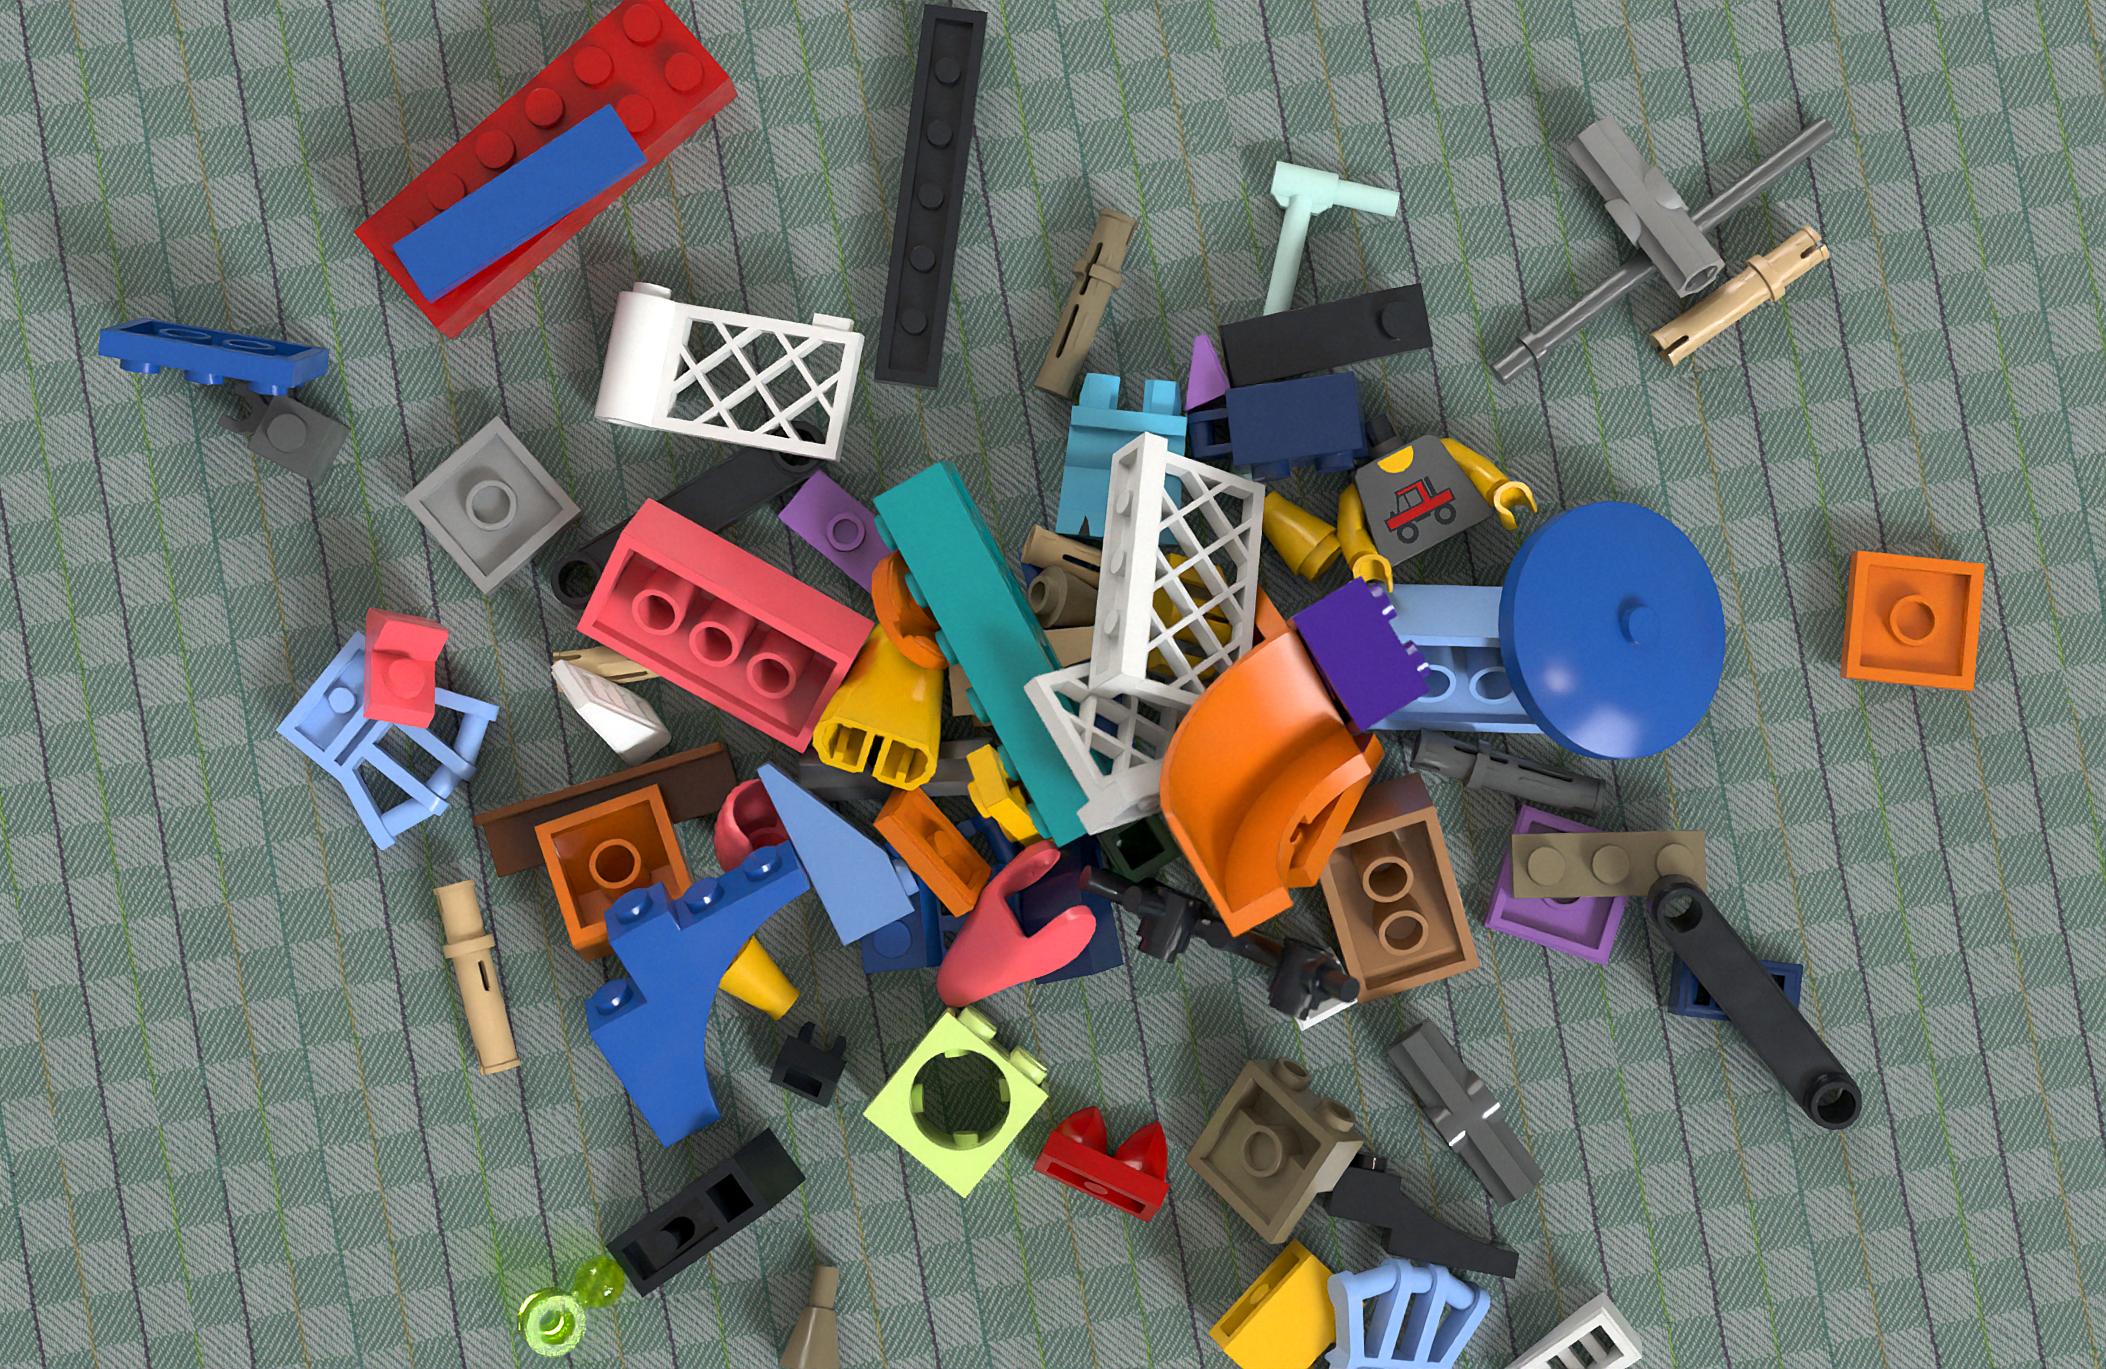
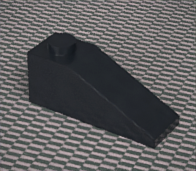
M1421 283L1356 295L1218 326L1231 389L1408 354L1433 347Z
M768 1127L621 1233L605 1247L643 1298L770 1211L803 1183L806 1178Z

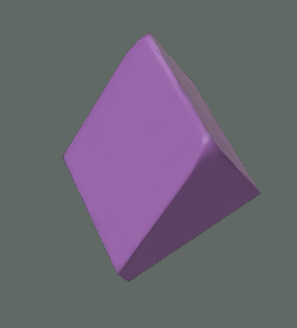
M1204 334L1195 337L1185 406L1187 415L1212 410L1226 404L1225 390L1231 389L1209 336L1205 337Z

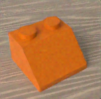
M657 783L534 827L572 946L586 963L615 953L609 943L604 911L611 908L622 895L637 888L647 889L662 881L673 900L682 897L686 890L695 883L688 860Z

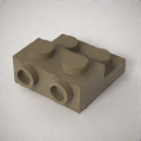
M1280 1057L1279 1059H1249L1184 1160L1269 1244H1279L1286 1241L1317 1192L1332 1191L1365 1141L1351 1128L1356 1121L1352 1111L1332 1098H1323L1321 1100L1307 1087L1312 1080L1311 1074L1298 1062L1287 1057Z

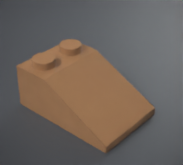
M1419 771L1367 787L1318 879L1348 974L1357 978L1360 982L1361 988L1357 997L1358 1005L1480 967L1436 809Z

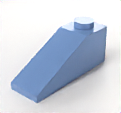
M771 761L758 766L756 770L844 946L914 911V906L909 896L920 890L902 856L891 861L884 846Z

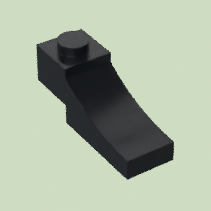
M1358 1151L1332 1191L1325 1192L1323 1209L1328 1216L1383 1226L1380 1245L1387 1254L1515 1279L1519 1253L1510 1244L1466 1232L1423 1209L1400 1190L1402 1177L1396 1170L1386 1168L1388 1158L1385 1156Z

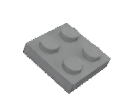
M498 415L401 499L486 596H491L585 513Z

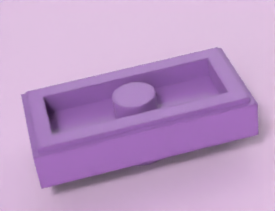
M821 470L807 480L777 516L869 594H871L872 572L879 561L897 551H891L882 540L874 523V517L876 516Z

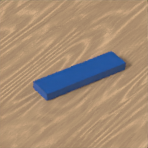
M609 103L393 244L392 248L426 300L432 304L646 164L648 160Z

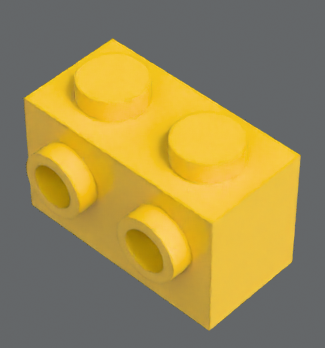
M1294 1238L1212 1327L1208 1334L1242 1369H1314V1361L1330 1343H1336L1335 1307L1330 1300L1327 1289L1328 1278L1334 1274Z

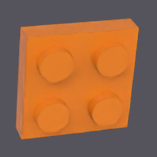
M1868 551L1852 552L1840 679L1956 691H1973L1985 564Z

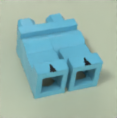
M1087 373L1080 393L1079 406L1072 405L1056 534L1071 538L1079 537L1081 539L1104 541L1112 456L1116 451L1145 431L1168 439L1167 451L1184 457L1187 417L1180 416L1181 396L1179 382L1146 379L1142 412L1117 410L1120 377ZM1165 473L1164 489L1177 509L1180 510L1182 480L1180 477ZM1167 526L1159 532L1158 546L1177 548L1179 543Z

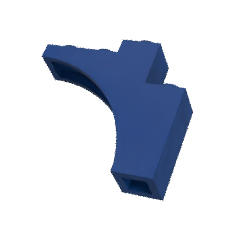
M790 839L776 847L766 846L752 852L745 858L742 865L717 878L708 877L694 883L686 890L682 897L673 900L663 882L660 881L647 889L637 888L625 893L616 900L611 908L604 911L609 943L631 977L625 980L615 979L604 984L595 992L593 997L584 1001L589 1034L665 1148L722 1118L715 1084L709 1077L705 1066L704 1041L707 1019L721 978L743 944L771 915L789 901L811 889L804 865Z

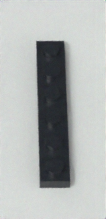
M925 4L874 374L875 383L938 391L988 12Z

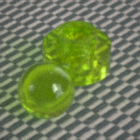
M593 1257L580 1265L575 1274L574 1287L569 1292L558 1287H546L532 1293L523 1302L517 1315V1330L521 1339L534 1352L544 1357H559L573 1350L581 1341L586 1330L587 1318L585 1311L589 1307L605 1308L611 1306L622 1296L626 1281L625 1274L620 1265L609 1257ZM549 1310H555L552 1321L547 1325L540 1326L539 1323L542 1316Z

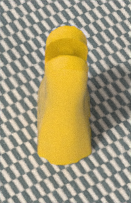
M879 623L869 634L846 678L832 696L813 731V746L817 750L820 760L827 765L852 773H863L874 736H877L884 740L873 770V777H876L880 782L910 791L922 784L928 783L935 774L941 736V711L947 668L937 671L920 667L900 652L888 638L881 623Z

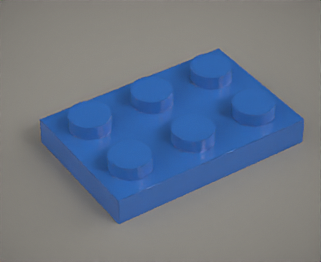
M143 317L101 329L98 355L120 359V369L130 372L157 374L160 373V366L183 369L184 379L191 382L219 385L224 383V377L248 380V390L268 395H287L288 387L304 388L307 381L327 374L330 348Z

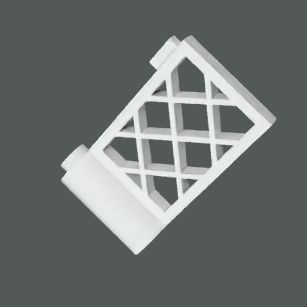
M634 282L632 292H619L594 413L596 419L636 429L660 430L840 462L865 338L860 333L852 332L854 325L852 319L814 313L812 325L678 303L670 300L672 290L643 282ZM692 321L715 324L727 342L700 363L696 361L687 347ZM728 327L745 329V331L734 337ZM762 333L775 334L788 354L758 374L742 350V347ZM788 337L804 339L806 341L795 348ZM823 343L845 346L840 371L819 385L802 358ZM735 354L751 380L722 400L705 374ZM685 361L690 370L682 375ZM795 364L812 391L785 410H782L765 384ZM698 380L714 406L694 421L673 418L678 393ZM836 388L834 403L832 404L827 394ZM758 390L775 417L754 432L741 430L729 410ZM818 400L830 416L825 445L802 441L790 423V420ZM721 416L729 428L710 424ZM780 427H783L789 438L773 436L771 434Z

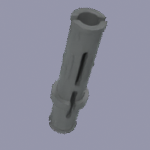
M1420 728L1416 736L1410 758L1411 768L1435 772L1463 781V787L1475 791H1478L1480 786L1492 790L1495 789L1516 797L1572 811V813L1591 819L1596 818V814L1599 813L1605 796L1606 781L1603 779L1576 774L1562 768L1506 754L1492 749L1491 742L1477 739L1474 743L1443 736V734L1428 731V729Z

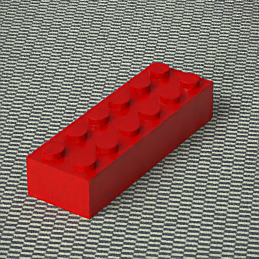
M624 0L353 232L431 323L452 340L738 96L729 75L663 0ZM610 103L648 162L432 304L427 301L397 256L392 245Z

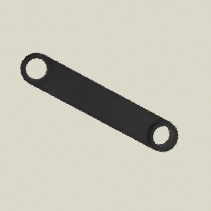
M806 421L790 422L798 435H807L813 438L816 443L825 445L826 439L815 425ZM780 427L771 434L773 436L789 438L783 427ZM747 446L658 499L656 502L718 535L806 482L811 476L824 468L827 460L813 458L805 465L792 466L784 461L783 452ZM635 514L568 553L556 563L551 573V587L555 597L562 604L575 610L586 609L622 531ZM580 565H590L596 575V585L593 591L583 598H573L568 593L566 587V579L570 571Z
M1670 874L1657 879L1650 887L1646 899L1647 912L1657 929L1806 1115L1818 1126L1830 1130H1841L1851 1126L1861 1113L1862 1093L1847 1070L1702 888L1691 878L1683 875ZM1682 895L1691 896V904L1683 914L1676 917L1664 916V909L1671 899ZM1832 1088L1843 1089L1840 1097L1834 1103L1824 1106L1817 1105L1820 1097L1826 1091Z

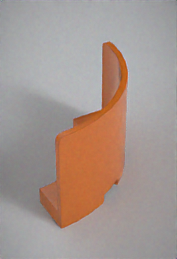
M1292 628L1280 630L1248 651L1206 689L1183 718L1172 737L1160 773L1159 793L1165 818L1233 937L1293 906L1288 888V871L1295 849L1289 839L1298 823L1310 824L1319 812L1335 797L1372 772L1362 752L1345 727L1298 635Z

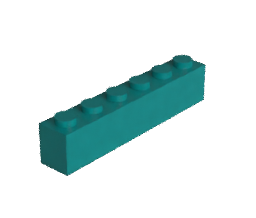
M939 461L872 499L880 513L874 517V523L886 546L891 551L899 549L906 561L910 572L905 574L904 577L913 598L923 609L930 606L941 629L935 632V636L944 656L952 666L960 663L972 687L966 689V695L973 711L982 723L986 724L991 721L1003 744L997 747V752L1004 764V769L1013 781L1022 779L1034 801L1028 804L1027 808L1036 829L1044 839L1052 836L1059 848L1088 833L1076 812L1086 805L1089 799L1023 687L1034 677L1064 668L954 462ZM1059 691L1054 692L1063 709L1079 717L1081 704ZM1090 747L1089 753L1103 777L1112 774L1113 759Z

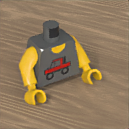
M1389 412L1365 423L1368 455L1371 462L1353 471L1347 477L1349 485L1339 495L1336 536L1341 544V550L1348 566L1353 572L1354 579L1362 576L1365 582L1371 579L1381 580L1386 584L1387 591L1390 593L1394 589L1391 570L1393 567L1492 517L1494 513L1490 506L1496 508L1500 522L1507 530L1517 528L1515 519L1509 511L1511 507L1526 505L1533 514H1536L1537 506L1532 492L1527 485L1516 481L1511 482L1490 460L1452 438L1439 439L1433 432H1429L1405 445Z

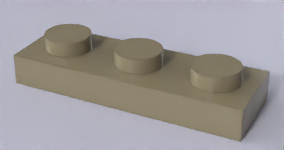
M1705 830L1508 834L1510 898L1647 896L1650 887L1657 879L1670 874L1691 878L1707 895Z

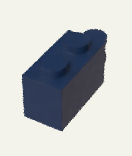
M1354 371L1226 389L1227 408L1201 411L1187 415L1191 459L1197 462H1207L1233 458L1234 467L1241 474L1251 473L1253 482H1270L1286 479L1291 476L1290 468L1314 464L1316 473L1347 471L1354 468V459L1369 457L1360 381ZM1229 424L1231 443L1216 445L1214 426Z

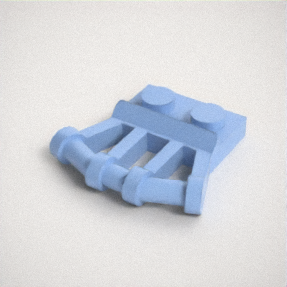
M357 630L276 731L341 782L373 841L381 850H385L397 843L396 835L433 814L441 816L450 805L446 798L462 779L469 781L476 773L478 767L475 765L488 722L489 720L496 721L500 706L435 686V704L464 712L454 747L450 746L429 728L424 729L363 718L366 634ZM393 724L442 763L427 782L422 781L378 745V742ZM366 759L412 796V798L383 814L357 768Z
M1387 1258L1381 1263L1380 1267L1355 1275L1348 1270L1331 1275L1328 1278L1327 1289L1330 1300L1335 1307L1336 1347L1325 1354V1359L1331 1363L1329 1369H1452L1453 1363L1489 1309V1293L1475 1282L1468 1281L1463 1283L1449 1274L1445 1265L1424 1261L1416 1267L1412 1266L1408 1260L1401 1258ZM1411 1293H1416L1400 1350H1396L1394 1347ZM1379 1295L1364 1344L1362 1300ZM1447 1302L1450 1304L1451 1313L1435 1336L1444 1304Z

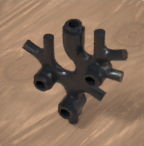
M1087 865L1080 875L1079 890L1121 905L1125 911L1137 915L1138 919L1141 920L1136 935L1141 937L1137 950L1174 964L1178 953H1186L1191 938L1198 937L1205 940L1211 948L1228 951L1271 969L1266 983L1268 985L1267 991L1270 992L1267 998L1270 1000L1268 1006L1286 1015L1306 1021L1310 1009L1317 1011L1321 1001H1326L1333 997L1349 1004L1355 1001L1360 993L1361 986L1359 980L1343 972L1341 964L1333 959L1334 954L1287 935L1283 939L1256 927L1233 937L1223 918L1214 915L1206 901L1154 878H1145L1137 883L1107 868L1098 869Z

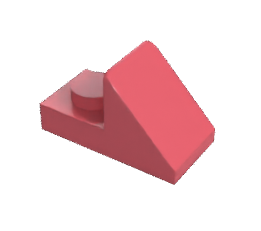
M369 607L366 614L363 718L424 729L428 728L435 714V662L449 637L448 629L433 619Z

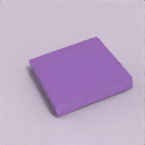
M1519 805L1510 834L1606 831L1526 805ZM1507 843L1481 925L1606 966L1628 896L1510 898L1509 849Z

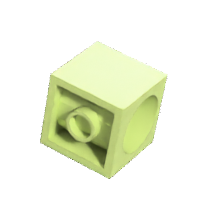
M970 1004L966 1005L962 1011L950 1006L947 1007L870 1101L863 1113L866 1118L964 1199L1049 1096V1084L1043 1080L1047 1075L1045 1072L1047 1068L1018 1044L1012 1052H1009L993 1038L997 1033V1026ZM972 1050L985 1055L1001 1069L1005 1076L999 1078L1001 1102H1010L1001 1120L989 1130L978 1134V1131L972 1130L955 1131L953 1135H949L932 1126L923 1116V1084H915L916 1076L920 1068L937 1054L945 1052V1058L971 1054Z

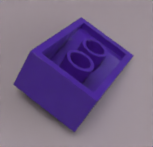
M1359 576L1286 621L1289 628L1294 629L1350 735L1363 732L1430 691L1423 679L1431 674L1424 656L1412 640L1404 644L1401 643L1389 623L1390 620L1397 617L1389 598L1378 583L1368 587L1362 576Z

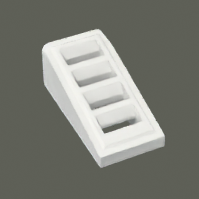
M562 659L551 666L553 670L551 674L575 710L629 766H639L670 742V732L645 698Z
M1602 1292L1580 1307L1505 1369H1555L1549 1361L1555 1355L1561 1359L1568 1369H1626L1642 1358V1341L1610 1298ZM1599 1325L1602 1326L1615 1343L1609 1350H1607L1593 1331ZM1577 1340L1583 1344L1595 1360L1589 1366H1586L1571 1346Z

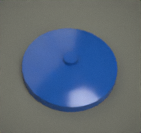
M1621 501L1597 502L1568 509L1548 519L1526 539L1507 572L1501 592L1498 617L1499 644L1503 664L1511 687L1521 706L1540 730L1553 741L1572 752L1593 759H1634L1650 756L1671 747L1696 726L1710 705L1719 684L1725 655V621L1718 589L1705 560L1689 538L1672 522L1648 508Z

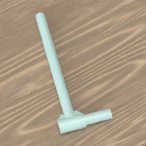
M1277 161L1270 195L1274 198L1279 208L1286 209L1263 316L1287 311L1291 308L1310 215L1317 216L1328 208H1332V205L1335 204L1394 217L1400 192L1339 179V174ZM1275 380L1252 384L1248 386L1274 383ZM1232 458L1229 473L1252 480L1251 473L1241 474L1234 467Z

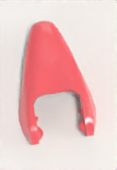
M1052 840L1040 841L1028 846L982 891L937 972L936 988L942 1002L947 1007H963L1010 986L1047 975L1075 959L1089 943L1095 931L1096 920L1090 908L1085 905L1069 908L1036 934L1027 938L1015 914L1006 902L1015 892L1025 889L1039 880L1059 860L1060 850Z

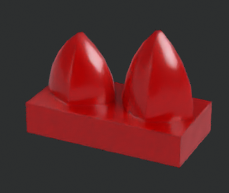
M1090 1106L1071 1114L1059 1124L1055 1131H1051L1032 1168L1033 1170L1147 1223L1161 1208L1170 1184L1164 1182L1168 1167V1149L1160 1122L1155 1121L1134 1132L1118 1148L1113 1158L1106 1155L1107 1130L1097 1106Z

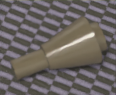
M1057 565L1048 566L1039 576L1032 580L1026 598L1042 628L1095 625L1098 591Z
M815 1264L808 1306H804L780 1359L779 1367L790 1369H840L836 1311L833 1310L840 1268Z

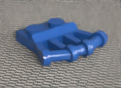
M979 813L955 826L965 839L983 831L999 864L989 865L993 872L987 882L992 881L1022 852L1017 841L1011 843L1006 838L998 821L993 816L986 819ZM889 842L880 843L885 847L891 861L901 857ZM910 869L920 890L909 896L913 903L914 911L860 938L864 974L940 966L949 950L945 945L944 931L961 930L970 912H966L957 918L954 914L942 915L941 900L920 876ZM1022 889L1015 892L1006 902L1015 914L1025 934Z

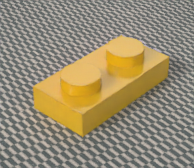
M990 744L966 755L974 777V781L968 783V790L974 805L984 818L987 819L993 816L1011 843L1019 840L1027 848L1040 841L1052 840L1055 842L1052 836L1044 839L1036 829L1027 808L1028 804L1034 801L1022 779L1013 781L1003 767L1004 764L999 753Z

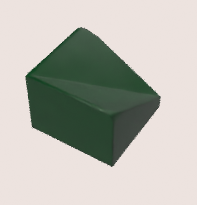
M1157 813L1095 833L1118 874L1137 883L1183 855Z

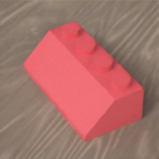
M648 498L622 531L576 630L803 754L813 737V731L832 696L846 678L875 622Z

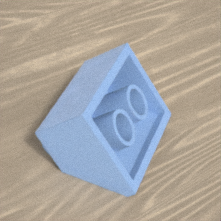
M1368 583L1367 586L1369 587L1374 583ZM1378 583L1389 598L1397 614V617L1390 620L1389 623L1401 643L1404 644L1412 640L1424 656L1431 670V674L1423 678L1430 691L1368 729L1420 730V728L1428 729V731L1545 734L1531 720L1521 706L1505 671L1498 631L1499 604L1503 587L1393 584V591L1388 593L1386 584Z

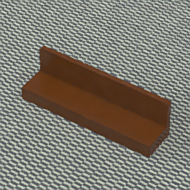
M718 741L472 816L474 826H483L497 875L500 878L546 864L534 828L535 826L656 783L660 788L672 822L675 825L720 811L727 796L740 783L728 743Z

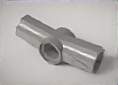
M1609 114L1605 118L1594 122L1577 135L1576 139L1566 148L1607 201L1603 205L1637 250L1640 247L1643 248L1652 260L1651 263L1671 289H1674L1680 298H1683L1688 294L1698 293L1714 281L1718 272L1726 264L1686 214L1689 208L1656 165L1652 168L1638 152L1637 146L1619 123L1617 124Z

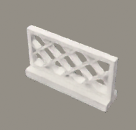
M1145 431L1116 451L1112 456L1088 693L1108 699L1125 693L1188 713L1198 698L1206 691L1196 675L1212 664L1221 675L1252 649L1266 485L1167 451L1168 439ZM1165 473L1180 477L1194 501L1178 510L1164 489ZM1220 492L1243 499L1242 522L1235 529H1233L1213 496ZM1197 507L1200 508L1219 538L1204 549L1183 518L1184 515ZM1167 526L1189 558L1174 569L1171 568L1158 547L1159 532ZM1222 545L1237 566L1236 583L1230 587H1227L1208 557L1210 553ZM1192 565L1214 597L1199 608H1197L1177 577ZM1161 586L1164 587L1183 619L1166 629L1152 607L1153 592ZM1217 604L1232 625L1231 642L1222 647L1202 616ZM1187 625L1208 656V658L1191 668L1171 637ZM1156 646L1178 678L1169 685L1145 678L1147 653ZM1181 686H1183V688L1185 689V691H1184V690H1181V689H1178V688L1181 687Z
M1174 639L1182 653L1192 654L1203 659L1208 658L1202 646ZM1149 652L1147 653L1146 669H1148ZM1091 662L1034 677L1023 688L1089 799V802L1076 813L1089 835L1163 811L1159 793L1160 773L1165 754L1175 733L1176 721L1181 723L1187 713L1123 693L1122 705L1112 699L1088 693ZM1150 670L1164 678L1165 685H1169L1178 679L1172 675ZM1216 670L1211 677L1200 681L1205 690L1220 674ZM1059 691L1080 703L1079 717L1065 711L1054 692ZM1138 700L1161 712L1159 726L1137 714ZM1095 712L1119 725L1117 739L1093 726ZM1134 734L1156 746L1155 760L1132 748ZM1090 747L1114 760L1112 774L1103 777L1089 753Z

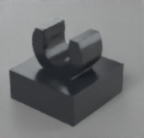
M808 1021L800 1029L797 1038L790 1035L787 1036L777 1057L769 1082L827 1108L847 1061L842 1059L846 1048V1038L839 1035L834 1042L833 1048L825 1052L810 1044L816 1024Z

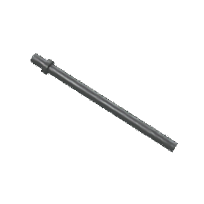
M1820 116L1689 215L1690 219L1700 232L1706 235L1836 136L1833 126L1826 118ZM1642 250L1534 333L1526 330L1516 338L1518 345L1490 365L1494 376L1505 386L1532 365L1540 368L1550 360L1548 355L1550 351L1657 271L1651 263L1650 257Z

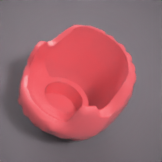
M761 779L747 780L735 787L723 803L714 826V853L720 867L726 873L742 865L745 858L752 852L766 846L776 847L789 839L791 840Z

